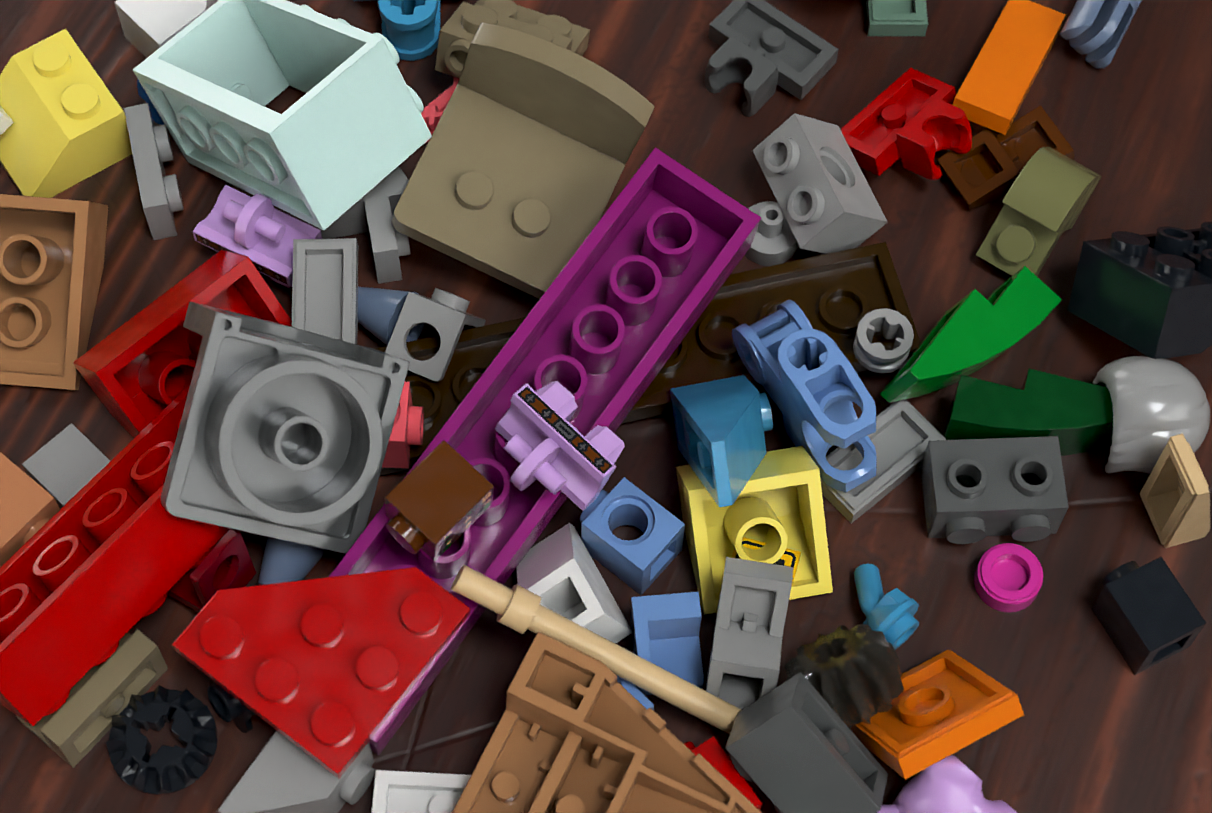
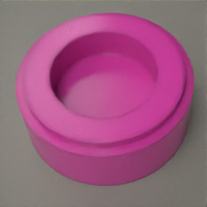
M1012 543L998 544L988 549L981 557L974 575V585L979 597L989 607L1001 612H1017L1027 608L1035 600L1043 583V570L1037 557L1027 548Z

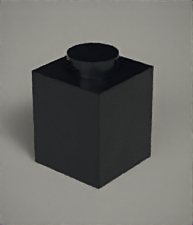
M1162 557L1141 567L1138 566L1136 561H1130L1110 572L1102 580L1104 588L1092 607V611L1134 675L1189 648L1206 625L1205 620Z

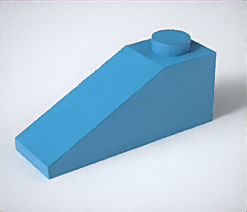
M745 375L671 388L670 394L678 450L719 508L733 505L767 453L764 432L772 430L773 419L766 393H759Z

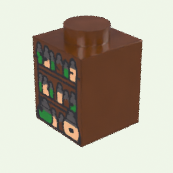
M443 440L385 497L386 516L390 519L386 524V528L394 539L410 553L416 554L422 549L431 559L436 561L492 505L494 486Z

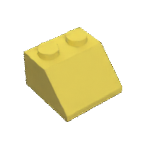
M66 28L10 58L0 74V106L14 123L0 135V163L22 196L52 198L132 155L124 111Z
M803 446L767 451L734 504L720 508L690 465L676 467L683 523H685V536L704 615L717 613L726 557L732 558L734 548L741 559L770 564L777 562L783 556L786 548L801 552L789 600L833 592L820 470ZM745 537L767 544L760 549H749L742 545V539Z

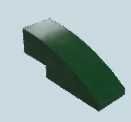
M1030 368L1021 389L961 375L951 403L944 437L946 440L1058 436L1061 456L1110 448L1112 445L1113 404L1107 387Z

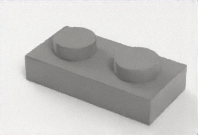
M148 103L126 107L124 112L142 206L153 241L177 236L173 212L184 210L176 174L165 175L163 162L174 160L167 127L165 124L154 125Z

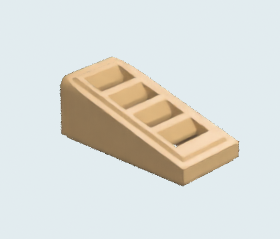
M1184 434L1171 436L1140 492L1141 499L1160 542L1165 548L1204 538L1210 531V491L1207 481Z

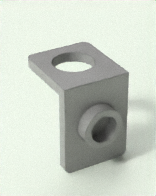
M435 288L431 298L408 292L385 353L410 361L409 371L433 381H441L445 376L464 325L481 327L484 326L486 320L467 313L470 304L469 300L444 290ZM422 323L434 326L440 335L441 341L440 348L435 356L425 361L412 357L406 345L410 330Z

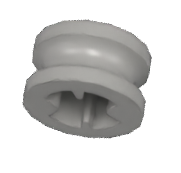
M887 308L875 309L865 314L859 321L853 344L855 357L862 366L877 373H890L901 368L907 361L914 338L912 325L901 313ZM881 331L885 339L896 338L893 349L886 351L882 343L871 344L874 332Z

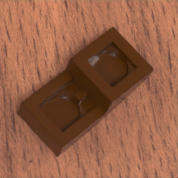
M1040 105L1014 121L1006 135L998 132L993 135L990 129L986 128L972 137V146L969 152L960 154L951 150L938 158L937 162L969 209H973L1005 197L1024 166L1040 148L1051 147L1072 160L1075 157L1071 145Z

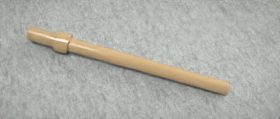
M466 565L461 567L453 581L451 590L497 613V622L520 634H523L527 629L536 634L541 632L602 661L616 676L728 734L731 733L737 713L742 711L738 707L540 605V596L517 584L510 589Z

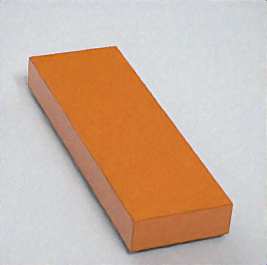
M1008 0L956 94L953 105L962 109L969 121L1006 135L1061 30L1066 14L1030 0Z

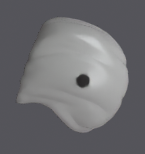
M1133 356L1112 361L1097 372L1092 383L1107 387L1113 404L1112 445L1108 463L1105 465L1106 473L1138 471L1150 474L1171 436L1183 433L1193 453L1202 445L1210 425V405L1199 380L1186 367L1165 358L1153 359L1148 356Z

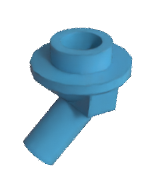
M869 563L862 564L854 571L859 605L867 617L859 629V633L867 641V646L872 651L879 650L885 645L891 651H894L907 641L919 626V622L913 617L918 610L919 604L898 588L884 595L878 567Z

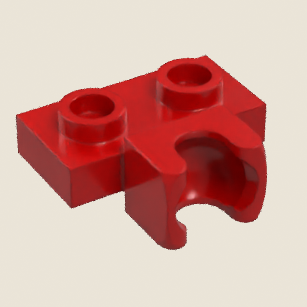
M909 68L840 129L858 165L878 176L901 158L904 168L928 180H938L942 176L941 168L935 165V152L949 149L964 154L969 152L972 146V131L968 117L962 109L953 105L956 96L955 87L913 68Z

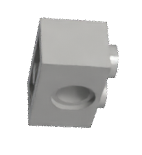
M794 113L752 150L801 249L829 254L857 248L888 223L838 125Z

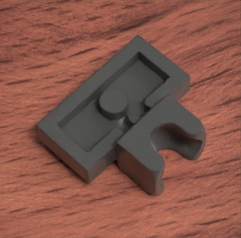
M733 0L709 26V39L721 47L708 61L705 71V83L708 91L711 93H718L731 83L743 84L747 100L743 102L741 111L744 116L750 117L756 114L774 95L776 85L802 100L834 66L837 61L838 48L765 0Z

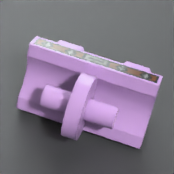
M227 185L220 192L217 202L209 215L199 222L192 231L195 241L217 252L225 250L248 256L258 272L269 276L271 280L287 288L292 287L293 239H322L321 230L275 209L270 198L262 194L250 197Z
M553 381L537 391L533 390L526 383L513 394L510 400L512 402L510 408L495 428L508 441L504 449L520 463L511 476L510 481L522 491L537 479L553 495L561 490L584 511L596 500L615 470L616 465L614 463L625 447L624 442L607 426L597 425L585 437L568 421L572 418L578 406L575 402V397L558 381Z

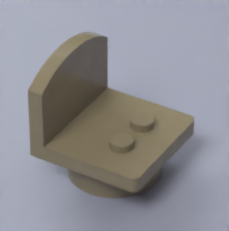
M482 22L470 44L459 82L395 207L392 225L398 232L540 299L599 222L619 177L641 137L655 106L625 81L571 50L520 30Z

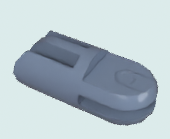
M1077 0L1060 36L1065 40L1069 39L1070 46L1081 55L1087 54L1085 61L1094 68H1105L1112 62L1142 0Z

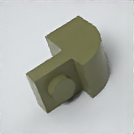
M1051 147L1040 148L1024 166L1002 201L1004 206L976 255L1011 276L1024 266L1038 276L1063 231L1072 229L1102 176Z

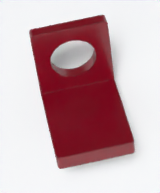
M230 528L200 565L190 569L168 591V595L199 613L218 590L245 587L256 574V570L241 533Z

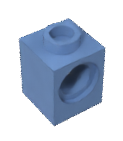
M625 477L610 493L601 490L596 500L580 516V521L582 522L581 539L590 556L640 595L649 588L683 549L685 523ZM622 525H631L640 529L643 535L638 539L627 541L617 538L613 535L612 531Z

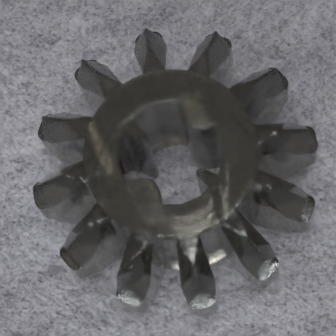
M859 624L850 630L845 625H840L833 633L827 635L819 633L816 641L811 644L801 645L797 649L798 656L791 659L784 666L787 674L785 682L801 672L849 729L861 722L870 724V718L876 713L888 712L893 708L891 700L898 697L904 690L901 681L902 673L898 665L900 660L892 643L887 642L882 631H873L868 624Z

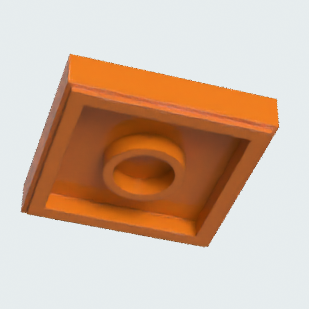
M946 650L844 704L837 710L838 716L861 743L905 780L1024 715L1016 693L952 650Z

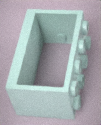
M219 0L133 69V72L187 162L252 195L262 194L270 198L272 205L322 230L328 228L432 137L421 114L424 111L423 103L417 93L406 84L397 66L400 62L399 55L391 42L380 33L372 34L351 26L341 18L333 19L315 12L305 4L300 6L287 0ZM289 86L306 93L282 114L265 107Z

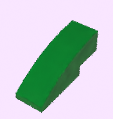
M1026 266L996 288L988 299L976 289L972 290L944 313L880 395L891 403L923 396L959 382L961 375L969 376L982 369L1041 324L1062 299Z

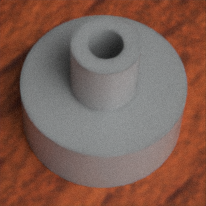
M760 202L748 208L760 216L761 220L752 245L745 256L752 262L763 266H772L788 261L795 254L798 242L778 202Z

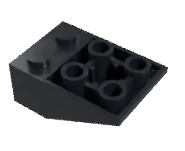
M1203 222L1200 228L1189 230L1163 226L1159 227L1156 233L1143 235L1117 231L1112 233L1111 238L1083 241L1067 311L1153 359H1166L1203 352L1212 345V222Z

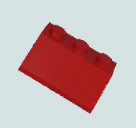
M220 250L73 362L108 412L133 438L191 384L203 336L183 327L190 301L292 327V320L248 256Z

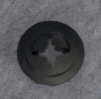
M158 685L154 691L144 695H131L127 707L120 714L112 715V728L109 740L105 743L112 766L125 783L145 793L168 794L188 787L205 773L215 756L218 734L216 723L207 705H204L187 689L178 691ZM171 719H173L171 731L174 737L186 748L184 749L177 745L174 747L162 745L157 753H153L150 757L149 753L152 745L140 729L148 731L150 728L160 731L166 722L170 723Z

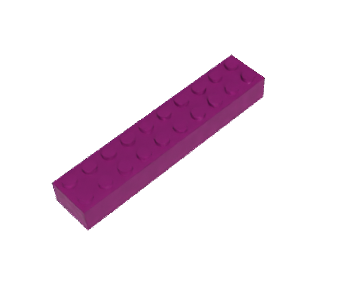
M656 147L407 473L408 475L445 440L494 486L492 505L434 561L422 549L416 554H412L394 539L386 528V524L390 519L386 516L384 504L329 576L334 577L417 567L471 609L469 617L369 741L371 751L378 756L486 610V607L451 590L453 581L461 567L466 565L504 585L567 499V496L561 490L553 495L537 479L522 491L510 481L511 476L520 463L504 449L508 441L495 428L510 408L512 403L510 400L513 394L526 383L533 390L537 391L553 381H558L575 397L578 408L568 422L584 437L597 425L607 426L615 433L752 245L761 217Z

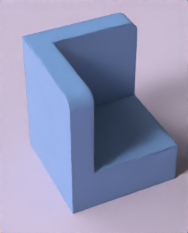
M699 592L632 597L630 624L633 632L631 634L634 654L702 689L704 675L699 640L702 617ZM637 686L644 695H653Z

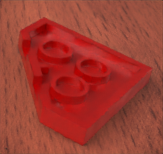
M417 567L218 590L172 646L182 657L340 779L469 617L471 609Z

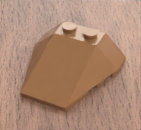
M538 632L507 690L506 710L452 813L762 812L700 754L696 756L666 728V722L650 707L646 709L617 682L618 677L602 661Z

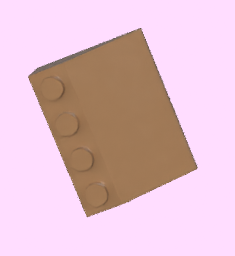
M0 194V384L66 390L79 389L81 374L73 362L86 353L104 268L108 205L82 200Z

